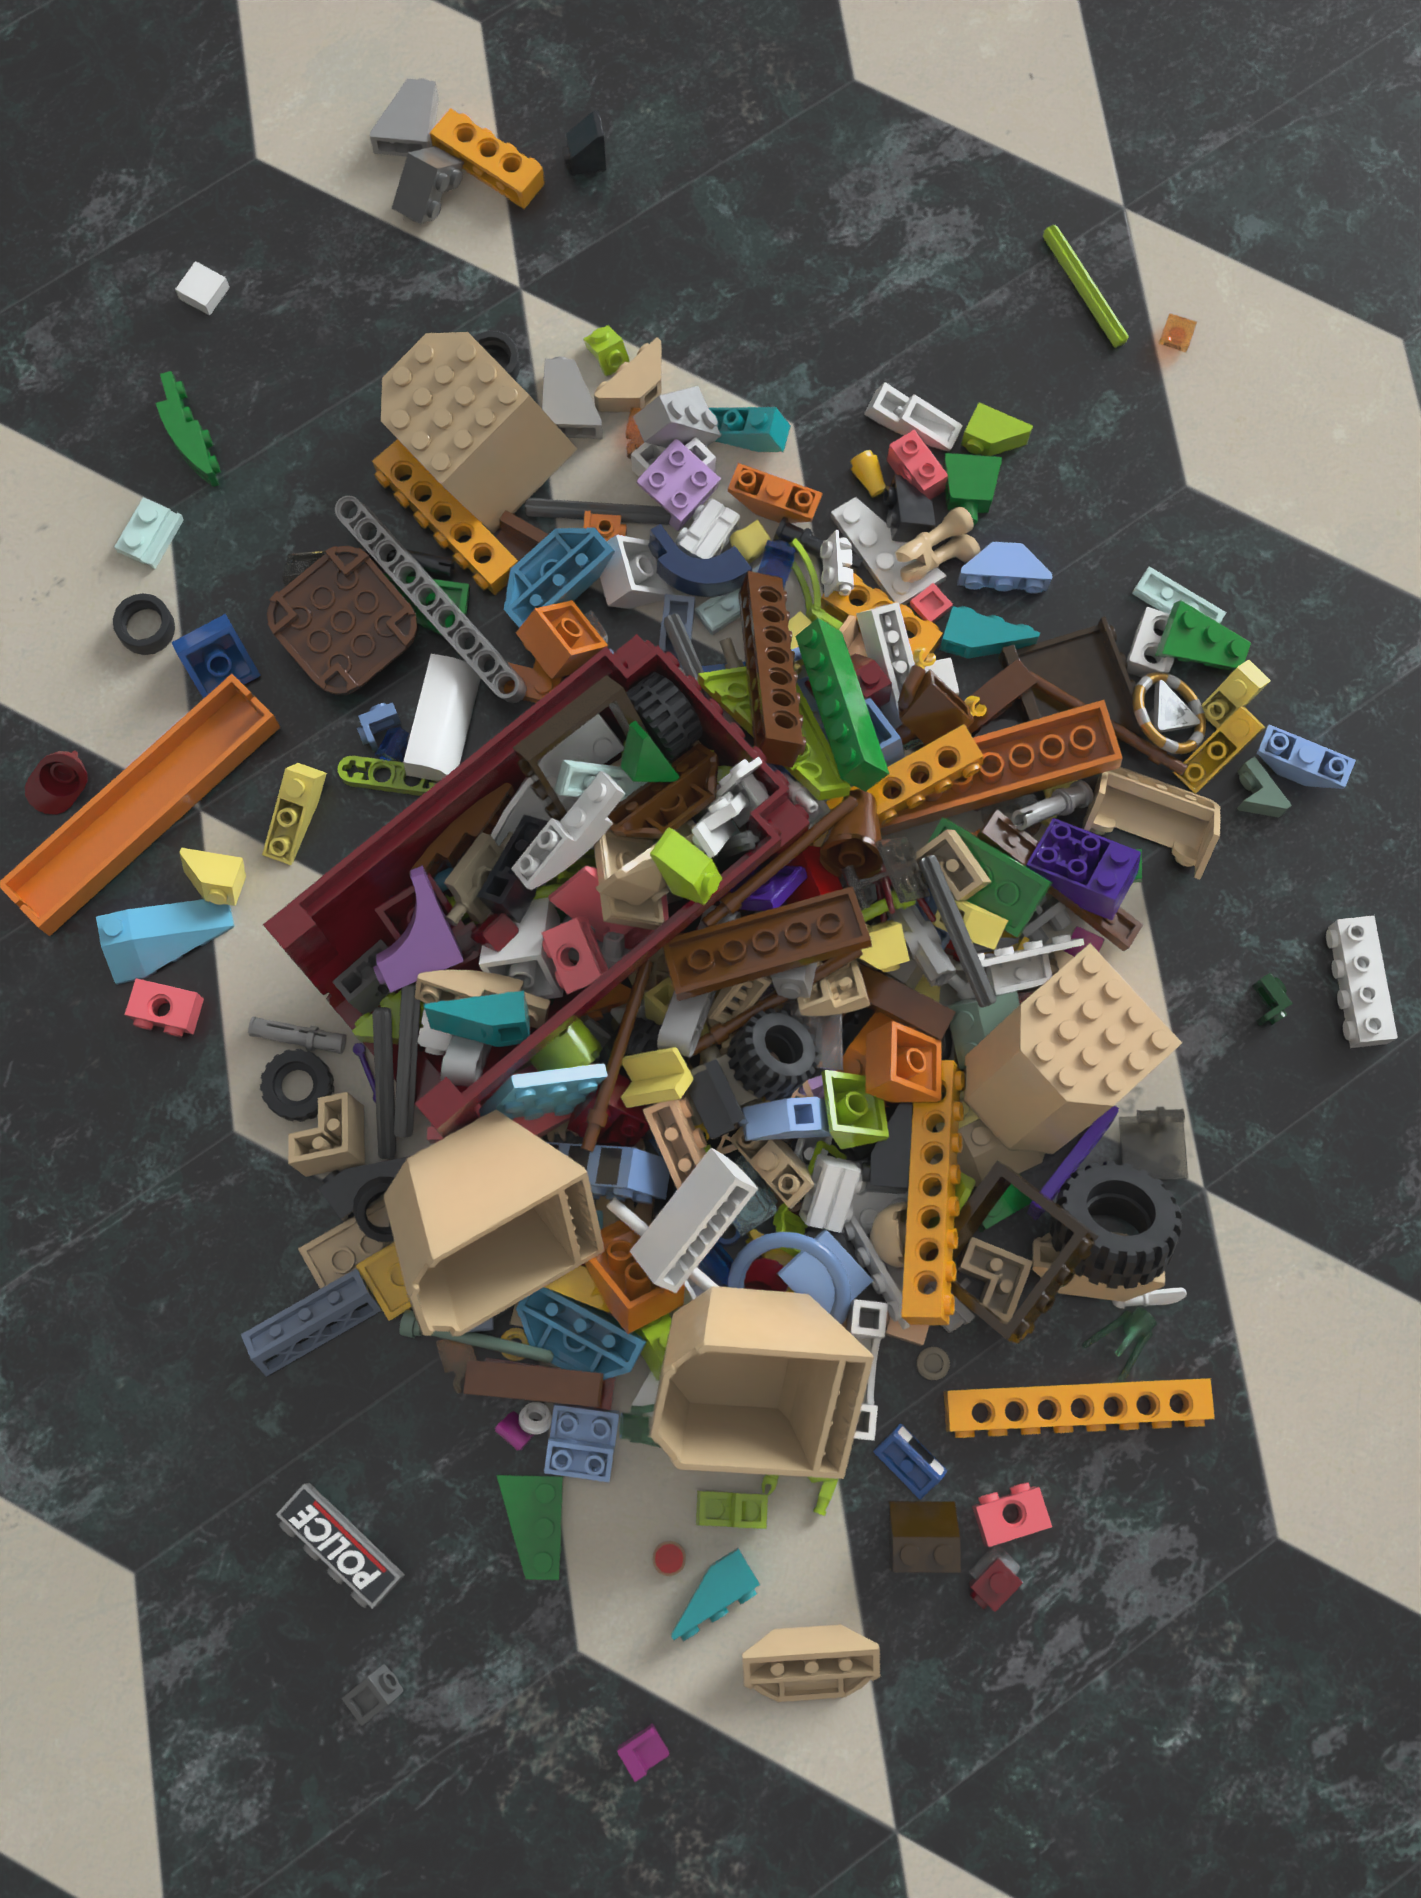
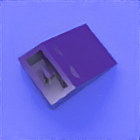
M1053 818L1027 862L1026 867L1052 882V887L1082 909L1113 920L1138 874L1141 852Z

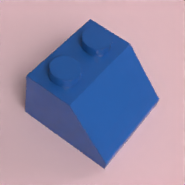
M226 614L171 642L203 699L231 674L243 685L261 676Z

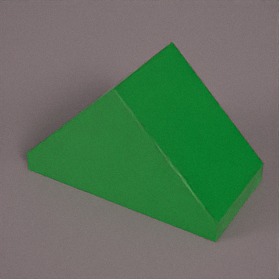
M633 721L629 726L620 767L633 782L677 781L680 777L650 736L636 721Z

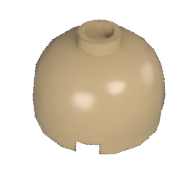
M908 1201L888 1205L880 1211L873 1222L870 1232V1241L879 1258L892 1267L904 1268Z

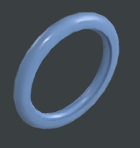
M776 1232L763 1235L751 1241L738 1253L729 1272V1288L744 1289L746 1272L752 1262L761 1254L771 1249L782 1247L795 1248L809 1253L826 1267L832 1278L835 1300L830 1315L841 1325L846 1320L851 1305V1286L847 1272L840 1260L827 1246L819 1241L799 1233Z

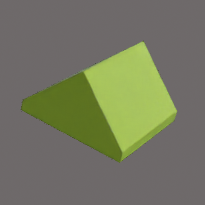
M829 1070L821 1072L829 1132L840 1149L879 1142L889 1138L884 1100L865 1093L866 1076Z

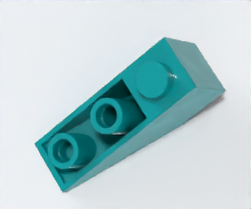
M777 407L709 408L717 418V427L721 434L715 442L755 452H784L791 425Z
M953 606L939 650L965 658L1001 653L1002 648L1014 645L1017 650L1036 644L1040 632L1034 631L1032 627L1025 624L1014 625L1007 623L1004 619L995 615L987 617L977 614L969 607L957 608Z
M524 991L424 1004L430 1028L433 1030L495 1047L520 1044L530 1036L529 1010Z
M736 1548L709 1566L671 1632L673 1641L678 1637H681L683 1641L689 1639L700 1631L697 1625L709 1618L713 1623L729 1612L726 1607L734 1601L738 1600L740 1604H743L757 1594L755 1588L760 1583L739 1548Z

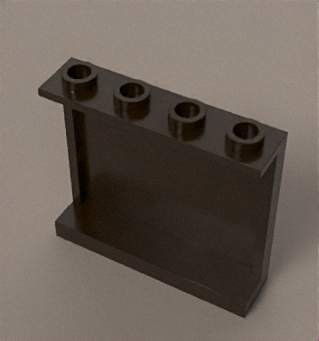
M1101 617L1098 625L1016 650L1014 645L1002 648L998 658L1002 670L1019 658L1029 672H1034L1085 704L1104 700L1110 719L1140 737L1144 734L1141 727H1139L1133 709V693L1136 683L1133 679L1130 680L1128 676L1126 657L1123 652L1119 653L1116 645V631L1112 625H1108L1106 617ZM1032 688L1015 701L1022 723L1070 710L1036 688ZM1117 738L1118 743L1124 742Z

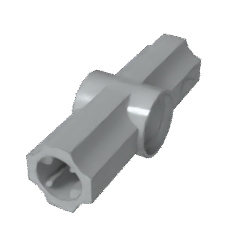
M915 904L905 910L902 908L895 909L894 914L886 911L890 920L901 923L909 958L911 960L915 959L931 987H939L949 982L956 975V969L941 947L940 937L930 920L925 921Z

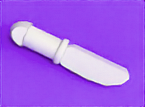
M1184 1288L1160 1289L1125 1302L1113 1300L1112 1302L1115 1307L1122 1309L1124 1307L1140 1305L1144 1307L1148 1305H1167L1184 1299L1187 1292Z

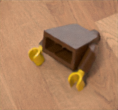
M919 647L914 651L913 660L916 665L911 666L898 699L899 719L902 724L895 731L901 737L903 745L909 743L916 736L924 744L928 745L963 724L968 729L975 721L974 716H983L987 710L986 706L982 704L977 705L975 708L976 703L980 700L979 697L969 696L963 701L931 669L927 672L925 671L926 666H931L936 661L934 653H929L925 662L922 660L925 647Z

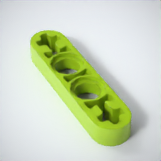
M347 756L338 765V774L341 780L346 785L352 787L422 796L436 784L429 782V789H427V779L421 778V782L416 786L410 787L406 785L405 777L407 775L403 762ZM352 765H356L359 771L367 772V766H370L368 770L369 780H366L364 773L356 772L353 774V777H349L345 770H349L352 768ZM380 768H387L391 771V777L386 782H378L374 779L375 772Z

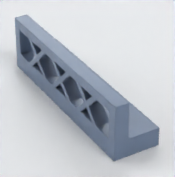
M356 1268L242 1333L241 1337L250 1359L267 1377L382 1311ZM368 1302L369 1305L363 1307L360 1310H355L357 1307ZM337 1321V1323H335L334 1325L330 1327H325L329 1323ZM303 1338H308L306 1341L296 1344V1342ZM274 1355H279L278 1357L274 1358L273 1360H271V1361H269V1362H267V1363L265 1362V1360H267L268 1358H270V1357H272V1356H274Z

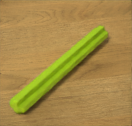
M1052 225L1045 229L1043 238L1112 345L1119 347L1126 343L1128 334L1058 226Z

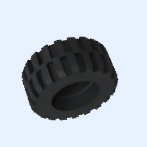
M1104 1162L1100 1166L1098 1163L1087 1165L1085 1170L1083 1168L1076 1170L1062 1184L1056 1200L1060 1207L1099 1236L1089 1250L1092 1252L1091 1255L1086 1259H1082L1074 1269L1076 1271L1075 1274L1079 1277L1083 1275L1089 1278L1088 1282L1098 1285V1283L1107 1284L1106 1288L1118 1289V1286H1124L1125 1289L1136 1288L1138 1283L1141 1286L1152 1282L1154 1277H1159L1170 1263L1182 1231L1181 1210L1178 1204H1175L1176 1199L1171 1191H1166L1164 1189L1165 1184L1158 1178L1155 1180L1151 1178L1150 1172L1142 1168L1140 1171L1133 1169V1165L1123 1163L1122 1166L1115 1165V1162ZM1109 1214L1120 1217L1133 1225L1139 1234L1132 1236L1114 1234L1099 1226L1091 1216ZM1051 1216L1049 1234L1052 1237L1051 1243L1056 1252H1061L1074 1235V1232Z

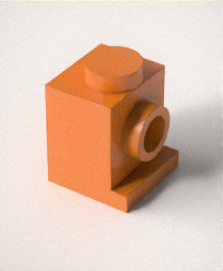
M585 511L584 528H595L606 541L615 535L627 536V524H622L621 515L591 514V511Z

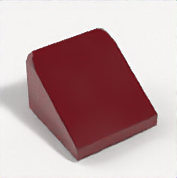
M505 913L492 914L471 934V938L477 943L499 952L518 934L519 929Z

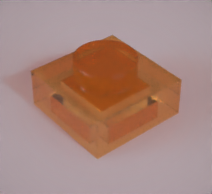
M1169 313L1158 344L1187 352L1197 322Z

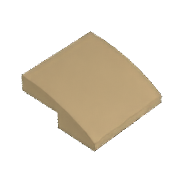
M857 959L812 986L810 998L798 997L797 1001L801 1014L806 1016L836 1015L870 1006ZM822 961L817 963V967L823 964Z

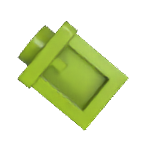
M609 325L598 328L592 334L583 338L586 348L599 361L602 373L605 376L617 372L623 363L630 362L623 339Z

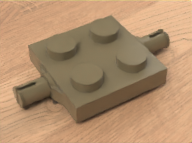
M481 832L444 881V884L454 895L456 901L455 906L445 917L451 925L457 926L465 913L473 921L480 924L490 914L489 908L477 895L510 840L512 832H508L500 845H497L491 835Z

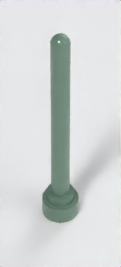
M407 1309L404 1312L400 1323V1335L410 1338L422 1336L414 1311ZM434 1331L431 1335L544 1363H550L554 1358L553 1352L550 1350L476 1332L452 1336L449 1331Z

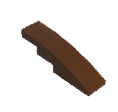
M1019 658L970 695L980 698L975 708L977 705L982 704L987 709L983 716H974L975 721L968 728L973 738L983 725L986 726L990 721L1011 708L1013 702L1037 685L1038 681ZM919 739V742H920L923 746H926V744H924V743Z
M507 782L457 817L428 846L411 870L423 866L426 874L430 873L435 878L443 864L454 869L481 832L489 835L492 834L503 811L515 794L512 785Z
M858 963L870 1002V1006L866 1008L875 1013L881 1012L906 1027L911 1026L928 1036L942 1040L956 1013L955 1011L888 976Z
M467 1360L463 1394L600 1407L604 1373Z

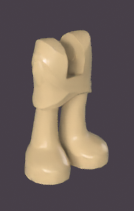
M954 508L946 515L943 522L931 532L918 534L915 539L904 544L895 552L896 559L899 562H908L916 559V561L904 566L900 570L902 581L913 583L914 581L921 580L926 573L938 568L941 563L956 557L963 562H969L980 553L977 541L966 534L973 529L974 524L970 513L965 508ZM954 536L935 551L932 550V547L939 542Z

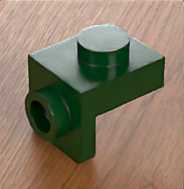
M1269 973L1252 985L1270 1010L1257 1020L1259 1026L1267 1021L1273 1025L1287 1016L1284 1010L1293 1003L1286 995V987L1280 979L1274 978Z

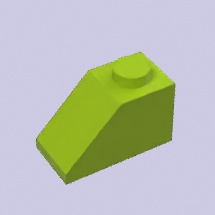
M978 403L965 429L961 446L966 447L969 452L976 455L993 456L1026 445L1033 426L982 403Z
M667 828L650 852L672 894L705 905L710 896L718 889L722 877L712 859L674 829Z

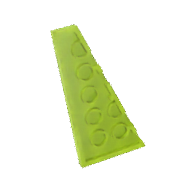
M746 666L698 673L697 681L700 686L753 737ZM797 683L796 691L800 693L799 714L803 715L801 730L802 736L806 737V747L803 755H798L793 768L783 767L818 801L849 796L851 786L840 779L831 747Z

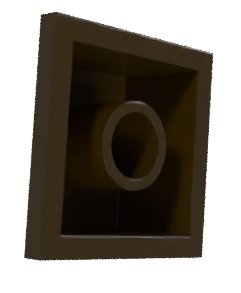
M889 1501V1570L892 1572L961 1573L960 1533L955 1501Z

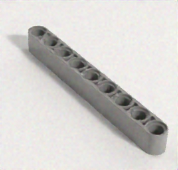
M348 495L340 498L335 506V514L343 525L498 697L510 703L521 701L526 695L527 688L524 680L365 504L354 496ZM357 507V514L349 519L350 510ZM377 528L376 536L372 540H368L370 530ZM396 549L394 560L387 562L389 552ZM412 571H416L414 581L407 584V575ZM435 593V601L431 605L426 606L427 596ZM455 614V623L451 627L446 628L445 621L447 617ZM474 636V646L466 650L465 641L467 638ZM494 658V668L489 672H485L484 665L486 661ZM510 680H514V690L510 694H505V684Z

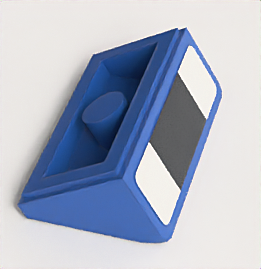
M899 1424L873 1451L920 1500L942 1480L947 1472L946 1468L902 1424Z

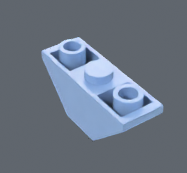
M992 542L961 568L957 585L965 586L968 589L992 587L998 591L1023 589L1028 593H1040L1047 591L1052 580V573L1024 544Z
M1270 724L1267 726L1257 750V754L1277 775L1310 787L1344 789L1356 761Z
M818 1097L785 1098L741 1108L748 1124L743 1125L745 1141L832 1137L829 1132L825 1100Z

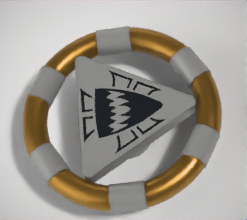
M1153 672L1143 676L1135 686L1133 693L1134 715L1139 727L1155 745L1172 754H1186L1197 749L1204 740L1206 718L1196 694L1180 678L1169 673ZM1155 684L1154 709L1147 713L1144 705V696L1150 686ZM1170 688L1175 689L1183 696L1189 708ZM1195 727L1194 733L1184 743H1178L1160 734L1162 732Z

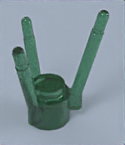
M1139 1306L1132 1313L1125 1310L1118 1319L1082 1343L1083 1348H1088L1122 1324H1126L1123 1330L1128 1336L1121 1343L1115 1354L1121 1356L1134 1340L1138 1341L1116 1383H1122L1127 1379L1146 1342L1153 1336L1152 1329L1157 1325L1155 1318Z
M654 1404L645 1406L631 1405L630 1413H621L620 1439L630 1440V1443H642L661 1448L658 1443L656 1444L652 1438L648 1437L650 1436L649 1417L642 1416L644 1413L653 1412Z

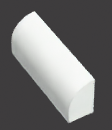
M430 655L403 761L407 776L440 781L460 765L481 679L467 662L448 656Z
M710 1148L630 1250L631 1254L653 1284L677 1293L758 1188L735 1163L720 1152Z

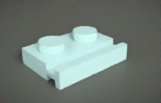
M143 497L114 548L117 552L156 569L184 518L181 514H176L170 511V509Z

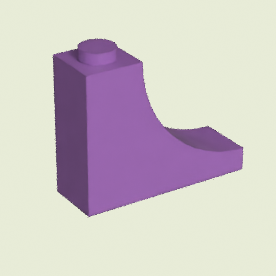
M423 866L410 870L416 892V902L408 927L395 943L376 954L377 965L373 967L379 983L381 985L386 983L390 992L416 982L419 973L444 970L463 962L462 951L449 923L445 919L446 916Z

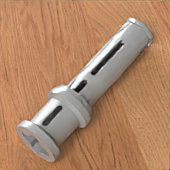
M1082 780L1073 782L1069 788H1058L1052 793L1051 797L1013 812L1012 822L1016 825L1024 821V823L1016 827L1019 830H1024L1057 814L1069 815L1075 808H1085L1092 803V789Z

